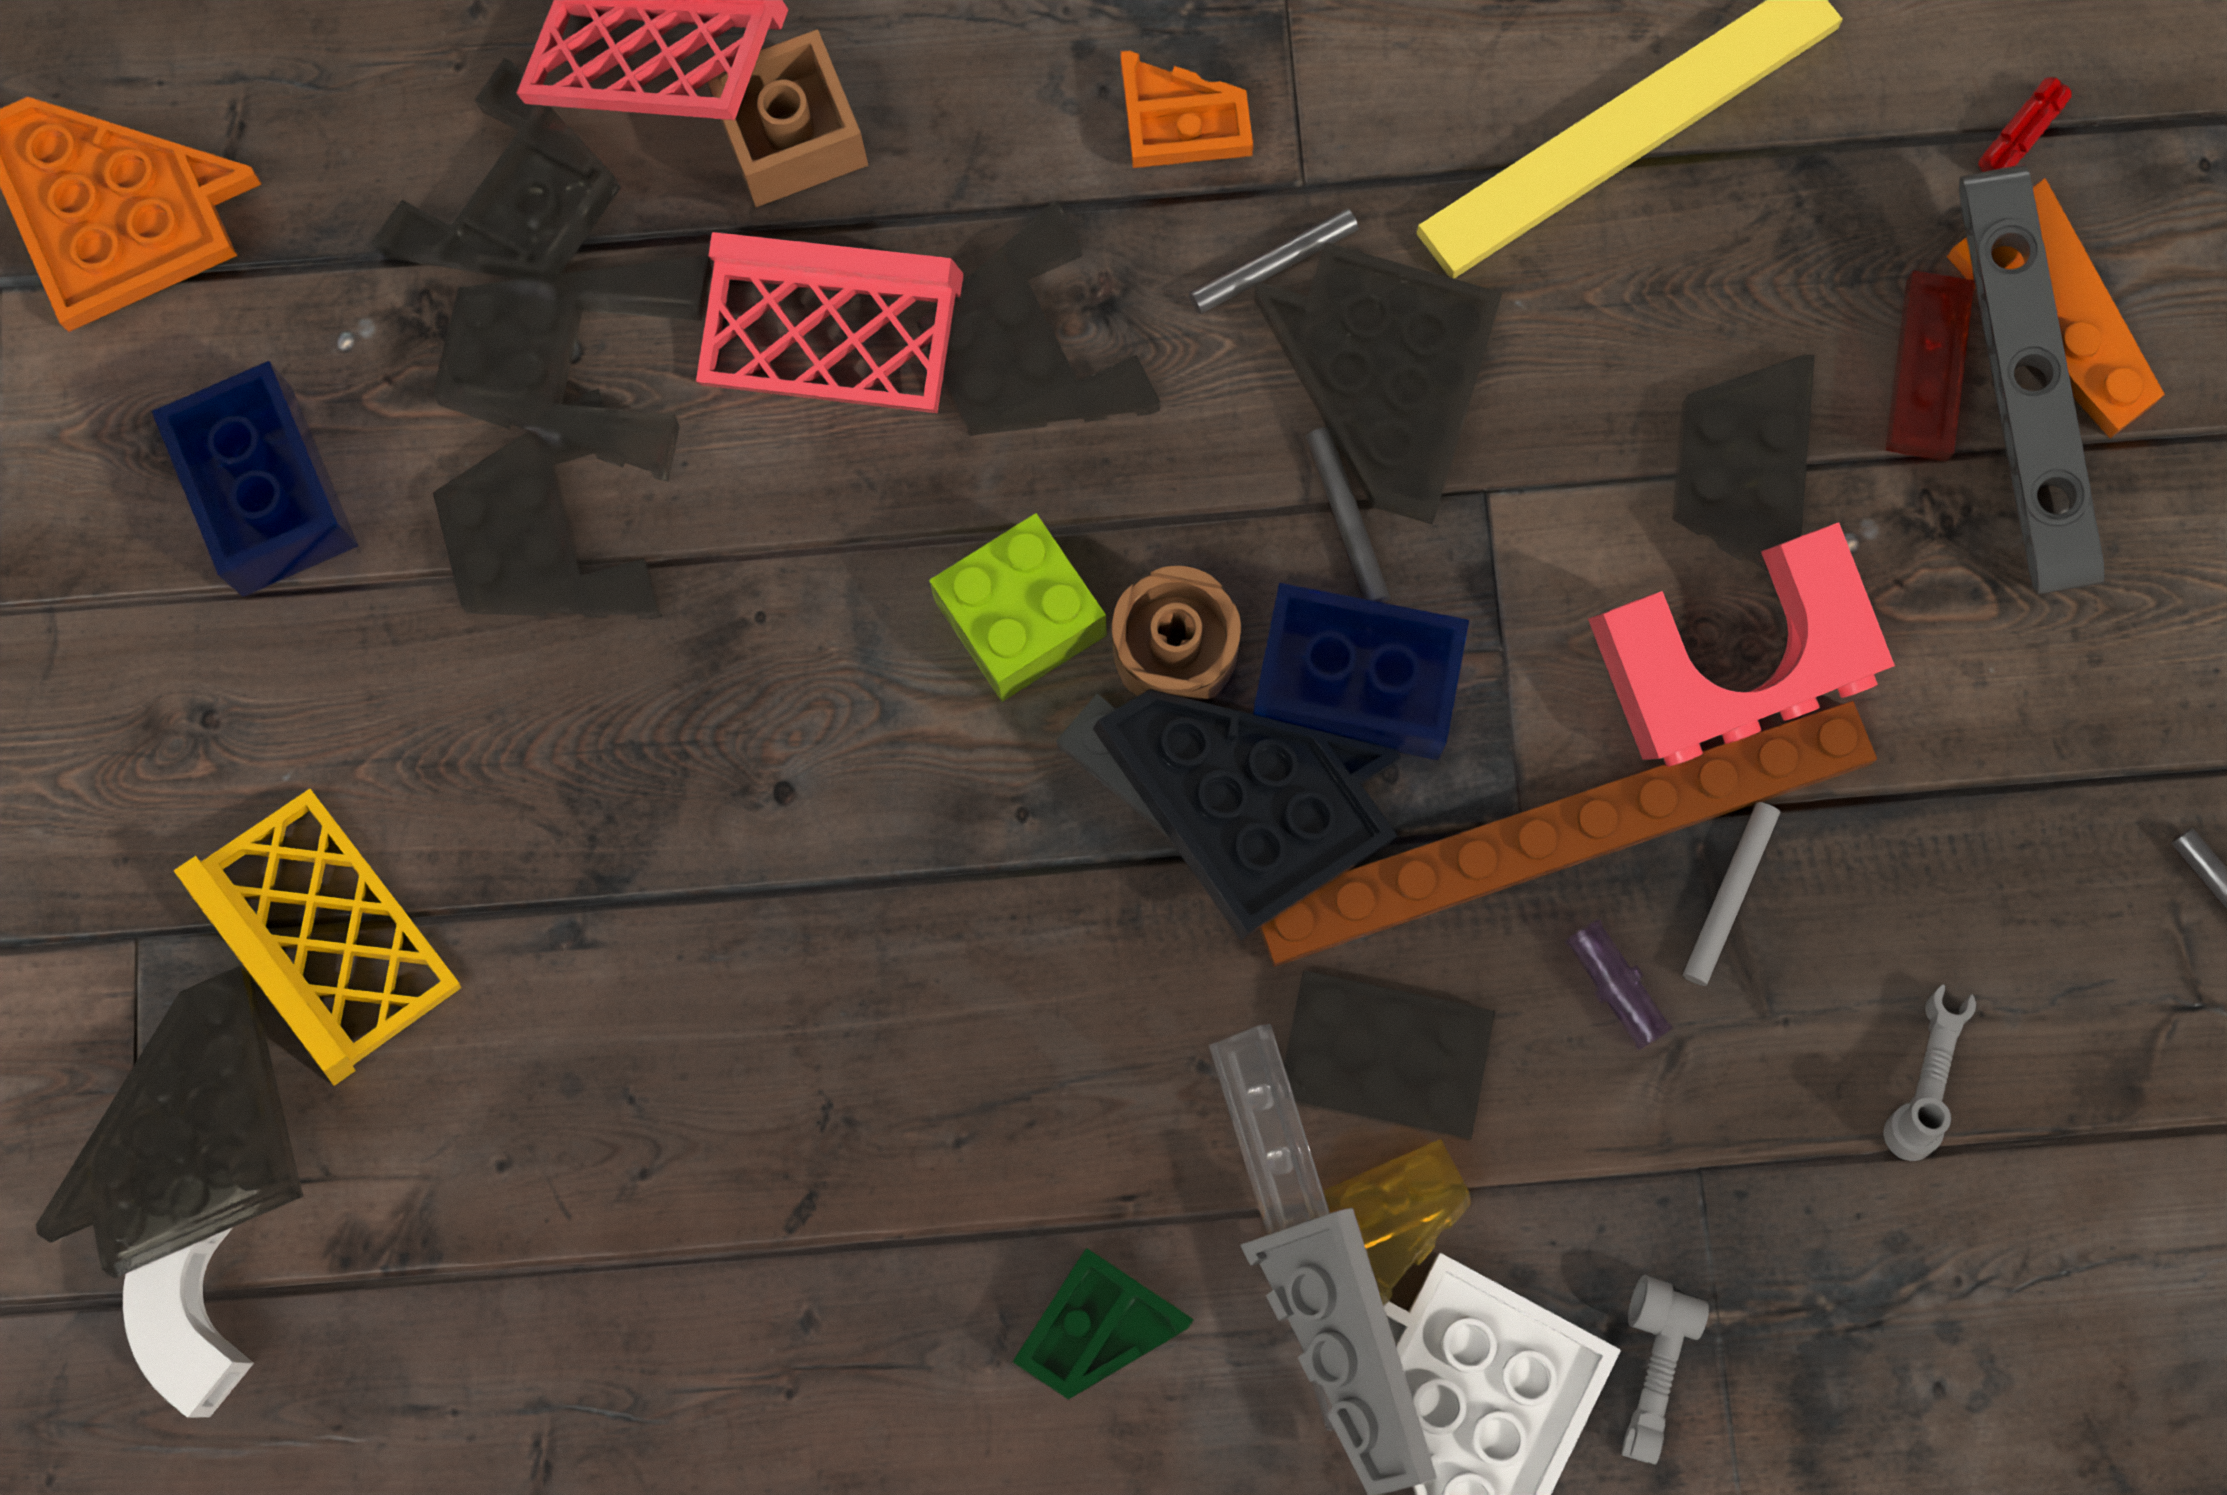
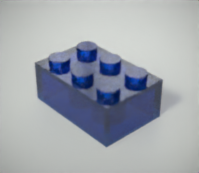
M270 361L152 411L216 571L242 597L359 546L294 391Z
M1279 583L1253 715L1396 749L1398 753L1439 761L1448 739L1469 620Z

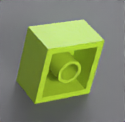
M1037 513L929 580L935 603L1002 702L1107 636L1105 612Z

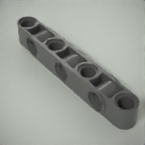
M2026 164L1961 176L1959 178L1961 211L2033 589L2036 594H2044L2103 584L2105 572L2102 548L2046 251L2028 167ZM2001 246L2015 248L2021 253L2024 265L2016 269H2004L1994 262L1991 252ZM2022 366L2039 368L2047 380L2046 387L2038 391L2023 389L2015 380L2014 370ZM2046 486H2055L2062 489L2068 496L2069 510L2062 514H2052L2045 511L2037 500V491Z

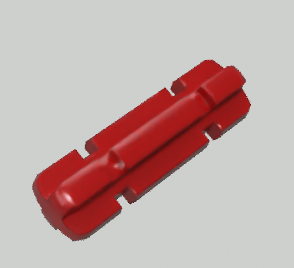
M2055 77L2045 78L2033 92V95L2002 130L1998 138L1984 152L1978 162L1979 169L1982 172L2017 166L2019 161L2027 154L2072 97L2069 86L2062 84Z

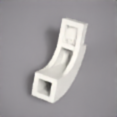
M221 1171L217 1177H208L196 1187L187 1200L186 1207L189 1211L185 1216L177 1211L161 1208L155 1210L135 1243L125 1274L123 1288L124 1324L135 1360L152 1386L187 1418L211 1417L254 1364V1362L218 1333L207 1315L203 1301L204 1274L212 1254L262 1193L259 1188L244 1176L226 1171Z

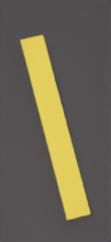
M1828 0L1764 1L1419 224L1416 234L1450 279H1455L1838 30L1843 20Z

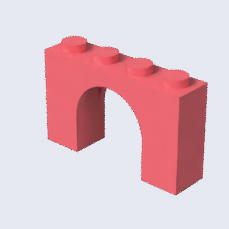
M1839 522L1761 551L1786 616L1788 640L1786 651L1779 667L1767 681L1751 691L1735 692L1721 688L1706 679L1695 668L1685 650L1663 591L1588 618L1642 760L1663 758L1667 767L1688 761L1703 754L1700 743L1722 735L1724 743L1728 744L1749 737L1761 731L1759 719L1780 712L1783 721L1802 716L1820 708L1816 697L1838 689L1841 698L1868 690L1878 685L1874 674L1895 666Z

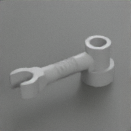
M1944 984L1926 1002L1925 1010L1930 1020L1928 1028L1930 1036L1915 1096L1911 1099L1910 1103L1898 1108L1884 1125L1883 1134L1888 1148L1899 1158L1908 1161L1922 1160L1931 1154L1941 1144L1944 1132L1950 1126V1111L1942 1102L1947 1083L1946 1079L1948 1078L1957 1038L1962 1031L1963 1025L1974 1015L1976 1010V1001L1972 994L1961 1004L1959 1015L1949 1013L1942 1004V998L1945 993Z
M1643 1275L1636 1284L1629 1306L1628 1323L1630 1327L1652 1333L1656 1337L1652 1349L1653 1356L1650 1357L1651 1363L1648 1365V1375L1645 1377V1388L1642 1389L1638 1408L1634 1411L1631 1423L1626 1431L1622 1455L1656 1465L1663 1445V1432L1666 1424L1664 1415L1669 1399V1388L1672 1387L1671 1381L1674 1379V1368L1677 1367L1676 1362L1679 1359L1683 1339L1687 1337L1698 1340L1701 1337L1708 1320L1709 1304L1707 1301L1673 1291L1672 1283L1648 1275Z

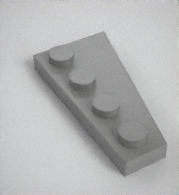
M1353 1208L1337 1211L1241 1244L1240 1246L1250 1266L1260 1264L1273 1289L1266 1297L1279 1321L1288 1319L1304 1350V1353L1298 1359L1309 1381H1316L1325 1390L1333 1406L1328 1414V1418L1367 1494L1380 1495L1436 1479V1472Z

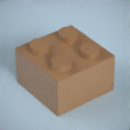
M819 30L811 31L760 50L736 119H720L755 207L868 166L861 132ZM726 71L707 82L712 97L721 98L728 79Z

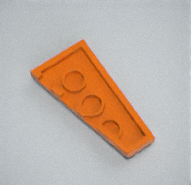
M2044 178L2033 187L2046 251L2073 398L2111 439L2155 405L2165 394L2046 178ZM1966 237L1952 248L1947 258L1975 288ZM2001 246L1991 252L1994 262L2004 269H2016L2024 265L2021 253L2015 248Z

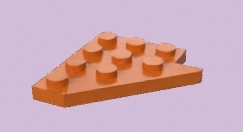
M31 97L23 98L0 109V188L56 317L68 332L237 256L215 205L262 185L251 166Z

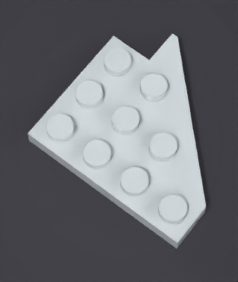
M1438 1253L1408 1312L1381 1297L1437 1476L1436 1479L1413 1486L1415 1495H1551L1621 1350L1442 1253Z

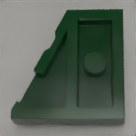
M1086 1248L1012 1362L1069 1400L1184 1332L1190 1327L1194 1319Z

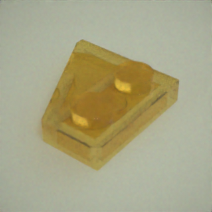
M1441 1139L1321 1191L1323 1203L1329 1214L1353 1208L1383 1306L1393 1297L1392 1288L1412 1264L1415 1263L1419 1266L1434 1249L1438 1235L1443 1230L1451 1228L1471 1205L1470 1193Z

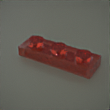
M1914 270L1906 280L1885 451L1948 461L1954 454L1975 280Z

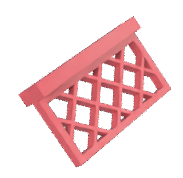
M553 0L516 94L525 104L735 120L768 29H782L788 8L783 0ZM570 15L593 19V22L566 40L563 38ZM628 20L645 22L644 26L618 43L614 41L610 34L611 31ZM679 24H694L698 26L697 29L670 47L667 46L662 38L663 34ZM732 27L746 28L742 38L722 51L714 40ZM604 37L610 48L580 67L575 55ZM656 40L662 52L632 71L626 59ZM709 44L715 56L685 75L678 63L704 45ZM568 60L574 72L553 86L543 85L547 74ZM620 64L626 76L606 89H593L590 84L592 81ZM671 67L679 78L658 93H646L642 87ZM726 71L728 79L721 98L697 95L696 89Z
M712 232L708 256L714 261V268L697 371V383L702 386L938 413L955 297L960 298L964 275L952 258ZM729 280L753 282L764 297L738 319L734 317L726 306ZM763 283L780 286L770 293ZM798 287L811 288L823 305L795 326L778 303ZM822 290L837 291L839 293L829 300ZM856 294L871 295L882 309V312L854 333L837 309ZM882 297L899 299L888 306ZM917 300L936 302L937 310L934 325L913 340L896 316ZM772 308L789 332L761 353L744 329ZM832 315L848 339L820 360L803 336L828 316ZM725 317L730 325L727 326L724 330H722L723 319ZM891 321L908 345L879 367L862 343ZM738 335L755 358L735 374L715 372L719 349ZM797 341L814 365L794 381L782 380L769 362ZM931 343L928 359L922 352V349ZM856 348L874 372L854 388L841 387L828 369ZM914 355L919 358L927 369L924 396L899 393L887 377ZM763 368L769 378L753 375ZM822 375L829 385L811 382ZM882 382L888 392L871 389Z

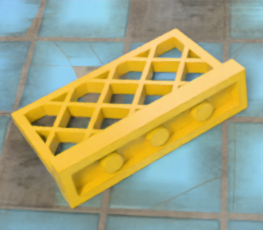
M308 789L200 862L197 856H194L173 870L185 889L333 1086L356 1071L353 1067L354 1064L461 989L458 980L311 789ZM310 811L322 827L317 851L282 847L286 827ZM273 836L271 845L261 844ZM330 839L342 854L328 853ZM245 854L269 857L262 889L234 885L223 869ZM280 859L314 863L308 894L273 890ZM325 864L352 867L356 871L359 878L354 900L319 896ZM367 887L379 903L365 901ZM244 898L260 900L257 915ZM271 902L306 906L299 938L272 935L268 931L266 922ZM317 907L352 911L346 943L310 939ZM362 913L385 915L392 918L396 923L392 949L356 945ZM404 937L409 940L417 952L402 950ZM281 947L297 949L294 964ZM308 951L343 955L337 988L308 984L303 977ZM354 956L390 960L383 993L348 989ZM400 962L428 965L440 981L419 997L394 994ZM319 997L334 999L332 1014ZM345 1000L381 1004L377 1027L353 1043L340 1026ZM391 1005L404 1007L389 1018Z

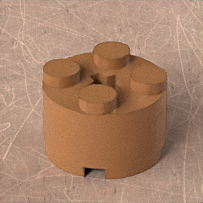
M1167 566L1150 572V575L1141 579L1136 584H1132L1123 592L1113 614V657L1123 685L1136 696L1151 689L1204 703L1211 702L1228 683L1236 667L1241 634L1240 615L1231 598L1222 589V585L1206 572L1186 566ZM1173 630L1184 632V640H1182L1180 646L1167 644V639H1170Z

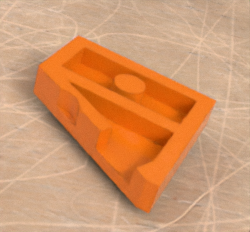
M1120 51L1133 168L1252 156L1253 140L1247 92L1245 89L1221 81L1208 82L1201 79L1197 73L1176 66L1170 72L1141 62L1140 54Z

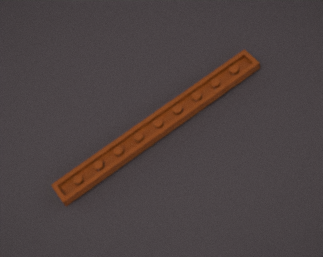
M1850 701L1767 729L1738 741L1705 750L1702 755L1669 767L1664 764L1347 871L1260 928V932L1274 968L1754 805L1757 802H1763L1873 764L1877 757L1855 703Z

